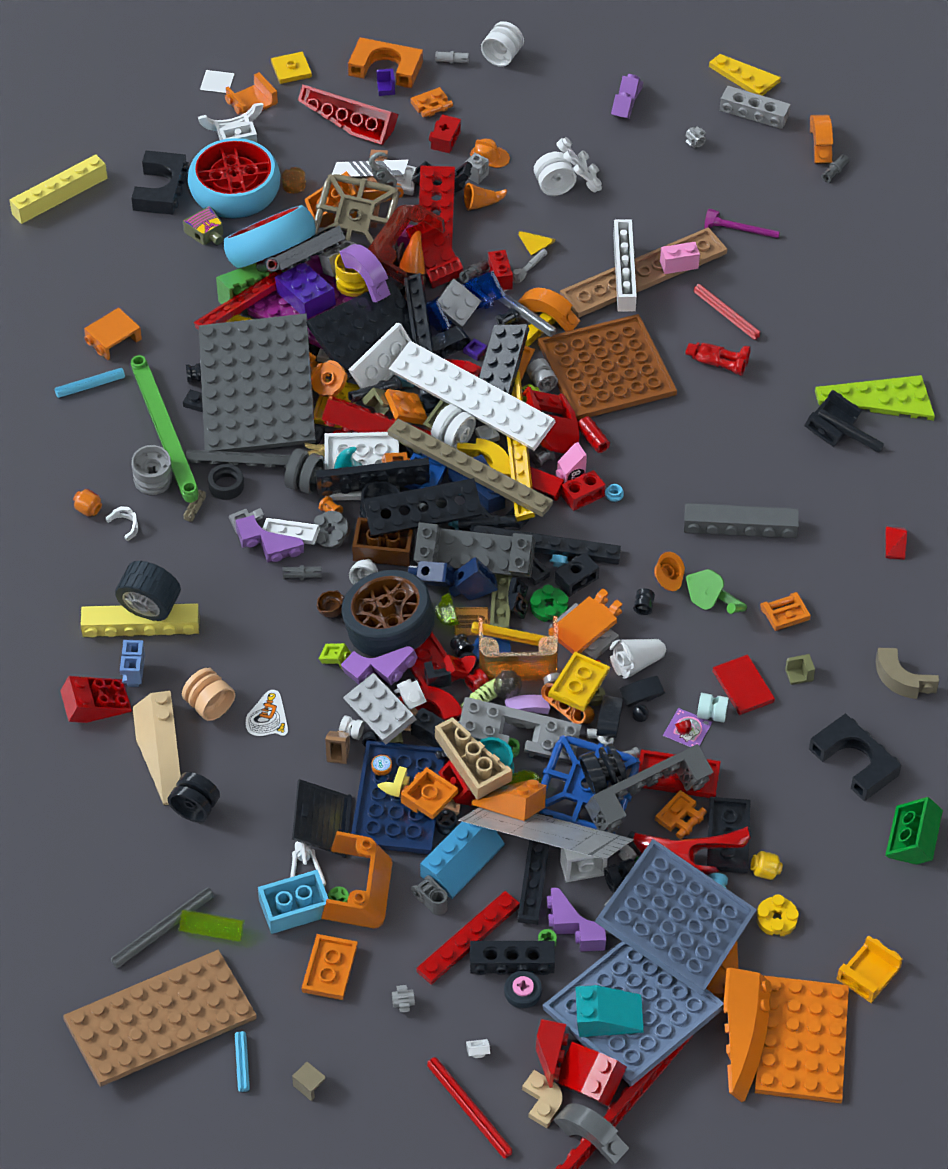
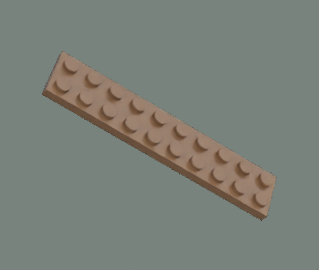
M709 227L665 245L671 246L696 242L700 253L699 266L727 254V248ZM661 248L634 259L636 293L686 271L664 274L660 263ZM615 267L560 290V295L573 305L571 310L578 318L617 301Z

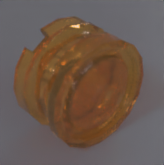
M290 167L289 170L285 169L282 173L283 189L292 194L302 192L306 187L305 172L298 167Z

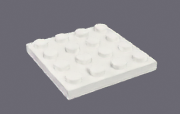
M388 432L325 433V470L334 469L337 456L342 450L349 447L357 448L352 457L362 465L382 463V457L385 453H399V441L389 436ZM354 491L348 494L337 493L330 495L333 500H361L362 491Z

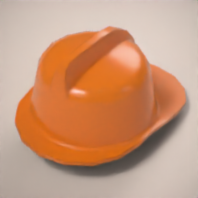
M487 138L476 140L475 147L470 153L471 156L477 153L489 159V166L494 168L504 167L510 160L507 151L497 147L492 139Z
M665 552L660 556L654 568L655 577L666 590L677 591L680 589L685 571L684 563L676 553Z

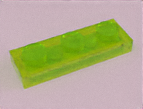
M183 909L179 931L240 942L242 940L245 920Z

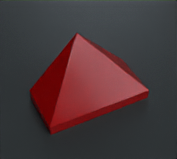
M886 526V558L905 560L907 530L905 528Z

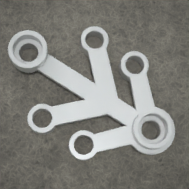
M567 137L561 138L557 142V146L564 152V158L575 165L573 167L574 171L587 180L586 185L592 192L600 191L602 183L596 176V173L599 172L598 167L592 163L587 168L586 160L589 158V155L582 150L577 156L571 148L572 142Z

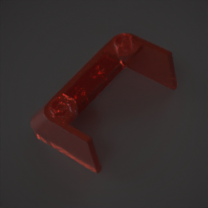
M400 205L397 207L368 248L380 261L386 274L403 284L407 273L393 264L396 259V251L392 247L411 221L416 223L424 221L442 233L446 231L444 219L421 205Z

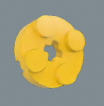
M777 894L763 900L759 904L756 914L757 924L768 935L780 934V936H786L796 928L799 913L791 901ZM775 913H778L782 919H774L773 916Z

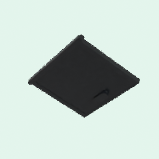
M299 779L297 782L292 840L346 858L347 854L333 852L331 849L337 831L349 833L351 794L346 795Z

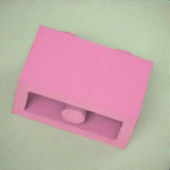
M696 242L661 247L660 263L664 274L699 268L700 253Z

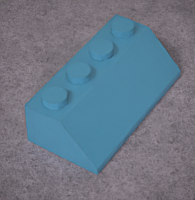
M461 822L420 863V876L423 879L427 875L431 876L446 891L447 896L453 899L505 846V843L496 830Z

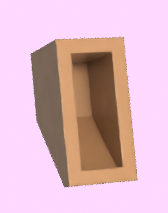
M329 731L325 738L327 762L347 764L350 733Z

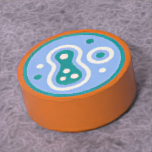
M378 755L373 758L372 771L375 774L383 776L391 771L392 762L388 756Z

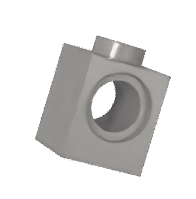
M474 153L465 162L468 161L473 165L469 179L479 184L489 174V159Z

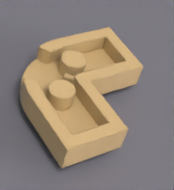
M534 1070L523 1084L522 1090L538 1099L529 1112V1118L548 1128L561 1109L562 1092L555 1082L553 1088H550L546 1077Z

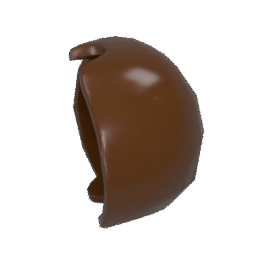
M338 590L322 593L317 599L316 605L319 613L328 618L339 616L342 613L344 596Z

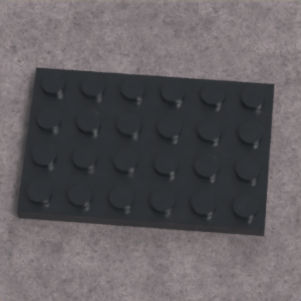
M393 280L386 282L391 295L378 302L372 301L368 291L306 322L307 327L329 359L339 363L348 375L346 381L353 378L349 369L396 323H400L413 342L408 304Z

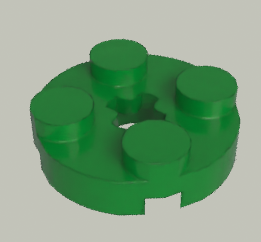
M545 585L532 594L530 599L531 612L538 620L547 622V620L554 619L555 621L568 610L569 599L560 589L554 588L552 585ZM547 602L553 603V606H551V605L545 606V605H546Z

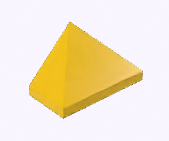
M519 231L518 234L530 255L555 243L556 240Z

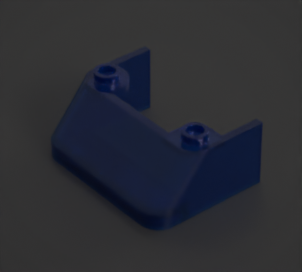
M493 271L461 284L481 300L475 310L481 307L487 309L495 305L493 301L506 296ZM439 297L427 302L429 321L437 331L441 330V332H444L451 328L453 322L446 317L438 301Z

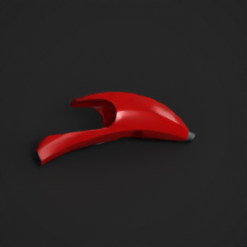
M747 826L724 835L685 840H670L631 831L628 838L634 839L633 842L641 854L651 840L654 839L705 875L717 873L719 870L716 867L695 864L694 858L696 853L701 849L742 848L746 846L751 838V829Z

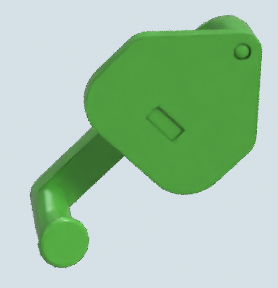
M707 569L687 575L686 581L691 601L700 608L711 609L719 598L728 604L727 612L729 614L747 610L745 603L723 590L724 580L722 576L713 570Z

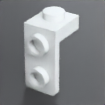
M411 679L397 684L398 689L394 690L395 694L400 692L405 706L409 710L427 702L417 680L412 682Z

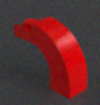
M420 686L427 702L414 707L417 711L424 708L445 721L452 717L457 722L460 721L462 709L451 694L437 687ZM398 697V699L405 705L402 697Z

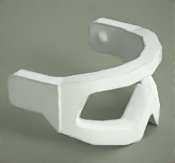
M119 507L106 517L108 523L115 518H127L133 521L131 532L125 535V539L129 541L136 536L138 522L135 512L133 513L131 508Z

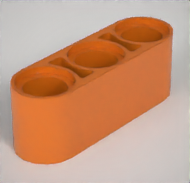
M547 683L542 687V697L573 723L589 724L594 720L595 713L589 705L584 712L571 706L567 707L566 704L548 697V693L554 683Z

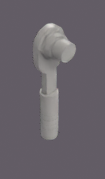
M542 249L525 267L513 270V283H520L527 276L526 272L548 254L547 251Z

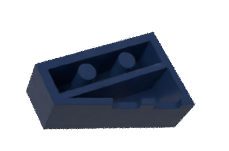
M483 455L473 457L474 459L488 465ZM448 467V480L450 482L470 479ZM475 482L480 504L489 513L505 508L506 498Z

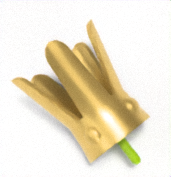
M304 443L306 448L314 449L308 451L309 456L312 453L323 455L325 459L324 444Z

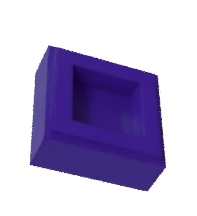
M474 338L463 348V353L478 361L487 352L488 346Z

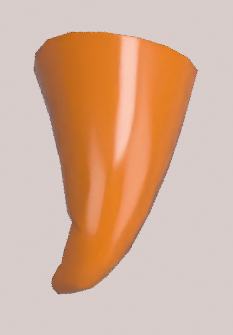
M467 183L464 187L465 207L469 211L495 204L506 196L507 190L495 192Z
M416 231L412 235L398 270L414 274H425L421 231Z

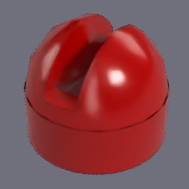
M690 719L675 724L678 733L681 735L689 734L692 730Z

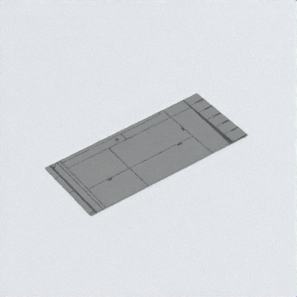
M481 807L458 820L602 859H607L634 840L540 814H534L527 820L522 821Z

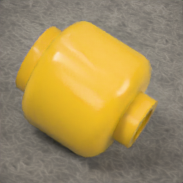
M764 851L758 852L757 855L754 854L750 869L756 877L773 880L777 874L780 875L783 867L777 854Z

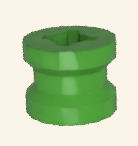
M334 887L329 891L328 899L347 902L349 893L343 887Z

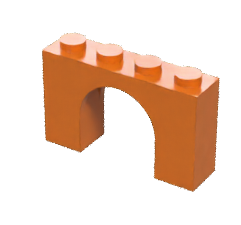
M360 37L348 62V76L364 79L369 67L374 62L391 60L399 65L396 71V85L412 88L423 63V50Z

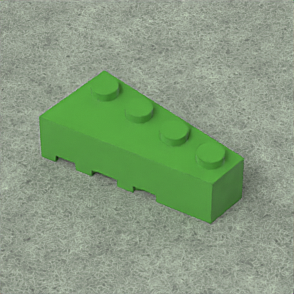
M256 263L216 277L218 302L221 304L227 302L273 272L261 273L257 270Z

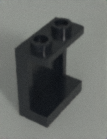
M832 390L820 407L811 413L804 426L834 447L845 434L818 416L819 411L824 409L853 425L862 410L844 398L840 393Z

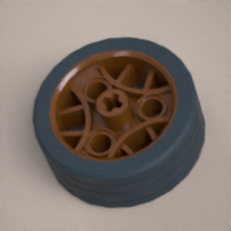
M384 570L372 573L355 583L346 593L342 602L341 611L350 641L359 651L373 657H379L406 646H410L415 650L430 636L435 624V614L427 586L416 575L406 571Z

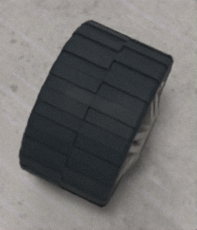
M134 561L128 565L116 587L115 597L130 613L152 621H162L171 612L181 592V587L178 580L164 568L147 561Z

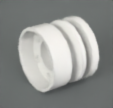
M499 22L483 40L481 51L483 56L492 64L506 66L523 46L524 37L515 25L509 22Z

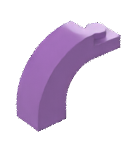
M353 244L340 251L345 268H352L363 277L373 302H378L391 295L385 281L388 279V276L380 261L370 250L362 245Z

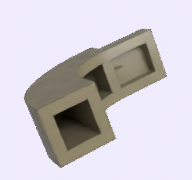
M897 648L877 649L876 670L881 681L890 690L901 696L917 699L918 692L926 694L937 692L939 675L912 674L900 665Z

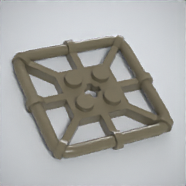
M329 174L324 183L319 204L315 208L317 210L314 218L315 234L318 233L323 212L336 214L334 223L321 231L340 225L342 230L347 231L345 240L350 241L352 233L365 235L374 249L368 250L379 258L386 248L391 227L394 225L393 218L399 200V190L390 185L367 181L366 178L358 179L340 174ZM337 181L360 186L357 197L344 194ZM331 184L341 197L338 208L326 205ZM365 188L387 192L374 200L362 198ZM392 198L387 218L373 216L377 205ZM354 211H357V214L359 215L356 218H352V216H350V214H353ZM371 222L384 224L379 247L369 233Z

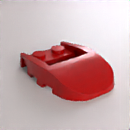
M528 386L522 393V396L527 398L526 404L539 411L558 413L563 416L548 415L554 418L556 423L540 444L550 451L565 454L575 443L579 442V427L575 411L562 393L560 395L532 390Z

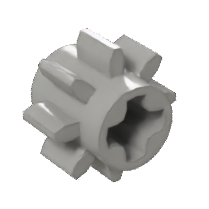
M698 126L696 128L691 127L686 132L685 136L688 139L685 142L693 148L701 147L706 141L704 137L706 132Z
M407 985L397 986V991L392 992L393 1008L399 1007L400 1012L410 1011L409 1007L415 1005L413 989L408 990Z

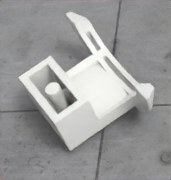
M263 103L253 104L245 114L232 119L212 120L206 115L198 117V120L202 127L216 131L219 140L239 138L257 143V133L252 121L262 112Z

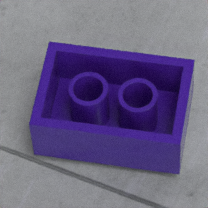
M305 262L275 276L277 293L298 313L307 314V319L336 305L334 288Z

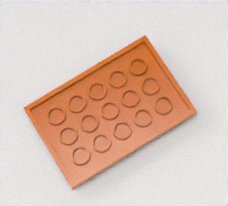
M764 976L771 982L772 991L770 992L771 1008L765 1043L756 1071L755 1093L841 1104L843 1097L849 985Z

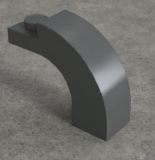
M575 1103L568 1104L554 1119L555 1123L567 1136L579 1135L584 1137L612 1165L616 1164L629 1149L616 1134L618 1130L604 1117L586 1106Z

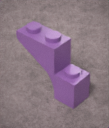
M628 74L627 77L622 76L619 94H615L612 115L630 119L633 104L644 83L640 80V77Z
M254 515L236 520V531L242 548L254 547L261 543L267 562H278L283 558L289 556L296 557L304 553V543L301 538L265 531L258 525Z
M410 646L376 658H366L353 651L341 664L344 673L358 684L375 672L388 684L392 685L394 682L399 681L403 673L415 664L418 657L415 650Z
M551 888V896H547V908L552 911V914H548L549 927H553V931L556 934H575V942L580 944V952L604 951L606 947L605 929L594 921L581 917L559 888Z

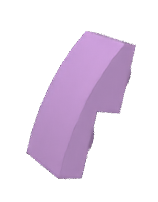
M520 695L505 700L506 707L527 712L548 714L550 710L549 703L542 695Z

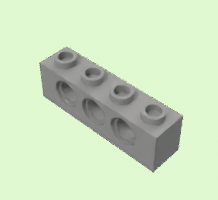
M727 86L720 100L719 111L783 129L789 117L791 104Z

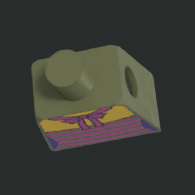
M210 206L183 220L184 232L202 245H206L211 241L216 245H220L223 242V224Z

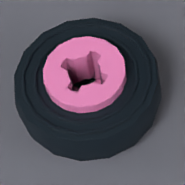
M518 971L507 978L504 985V994L512 1006L520 1009L530 1008L540 1000L542 984L533 973Z

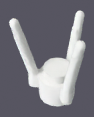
M297 841L295 843V851L292 852L293 861L290 877L295 876L297 859L303 861V864L306 865L311 857L325 886L326 881L315 856V850L311 849L310 845Z

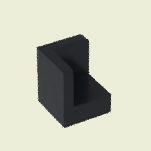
M432 661L424 663V675L427 686L437 688L451 686L450 671L447 672L446 668L434 670Z

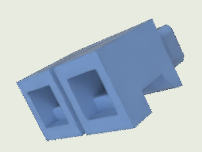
M123 640L120 675H123L122 683H127L128 687H139V684H142L145 660L143 640Z

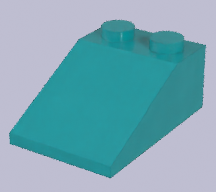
M599 985L576 987L579 1037L644 1033L641 994Z

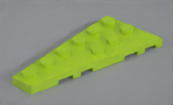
M922 375L815 387V394L819 405L834 390L851 403L857 405L858 408L869 409L873 413L895 416L905 414L911 415L910 418H917L918 416L928 417L927 420L934 421L935 415Z

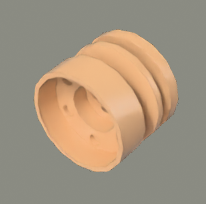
M203 668L188 679L183 687L182 697L205 720L213 721L221 717L231 707L235 699V690L223 681L213 669Z

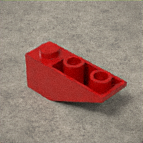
M541 1019L536 1039V1052L550 1088H553L554 1080H559L561 1067H558V1064L563 1063L565 1050H562V1048L568 1044L569 1033H566V1024Z

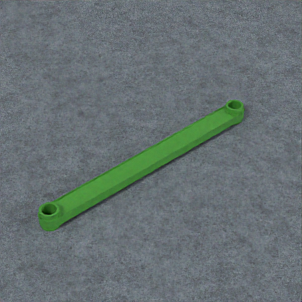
M141 355L135 356L131 360L132 371L162 447L171 458L172 472L181 495L186 502H195L199 495L197 484L147 360Z

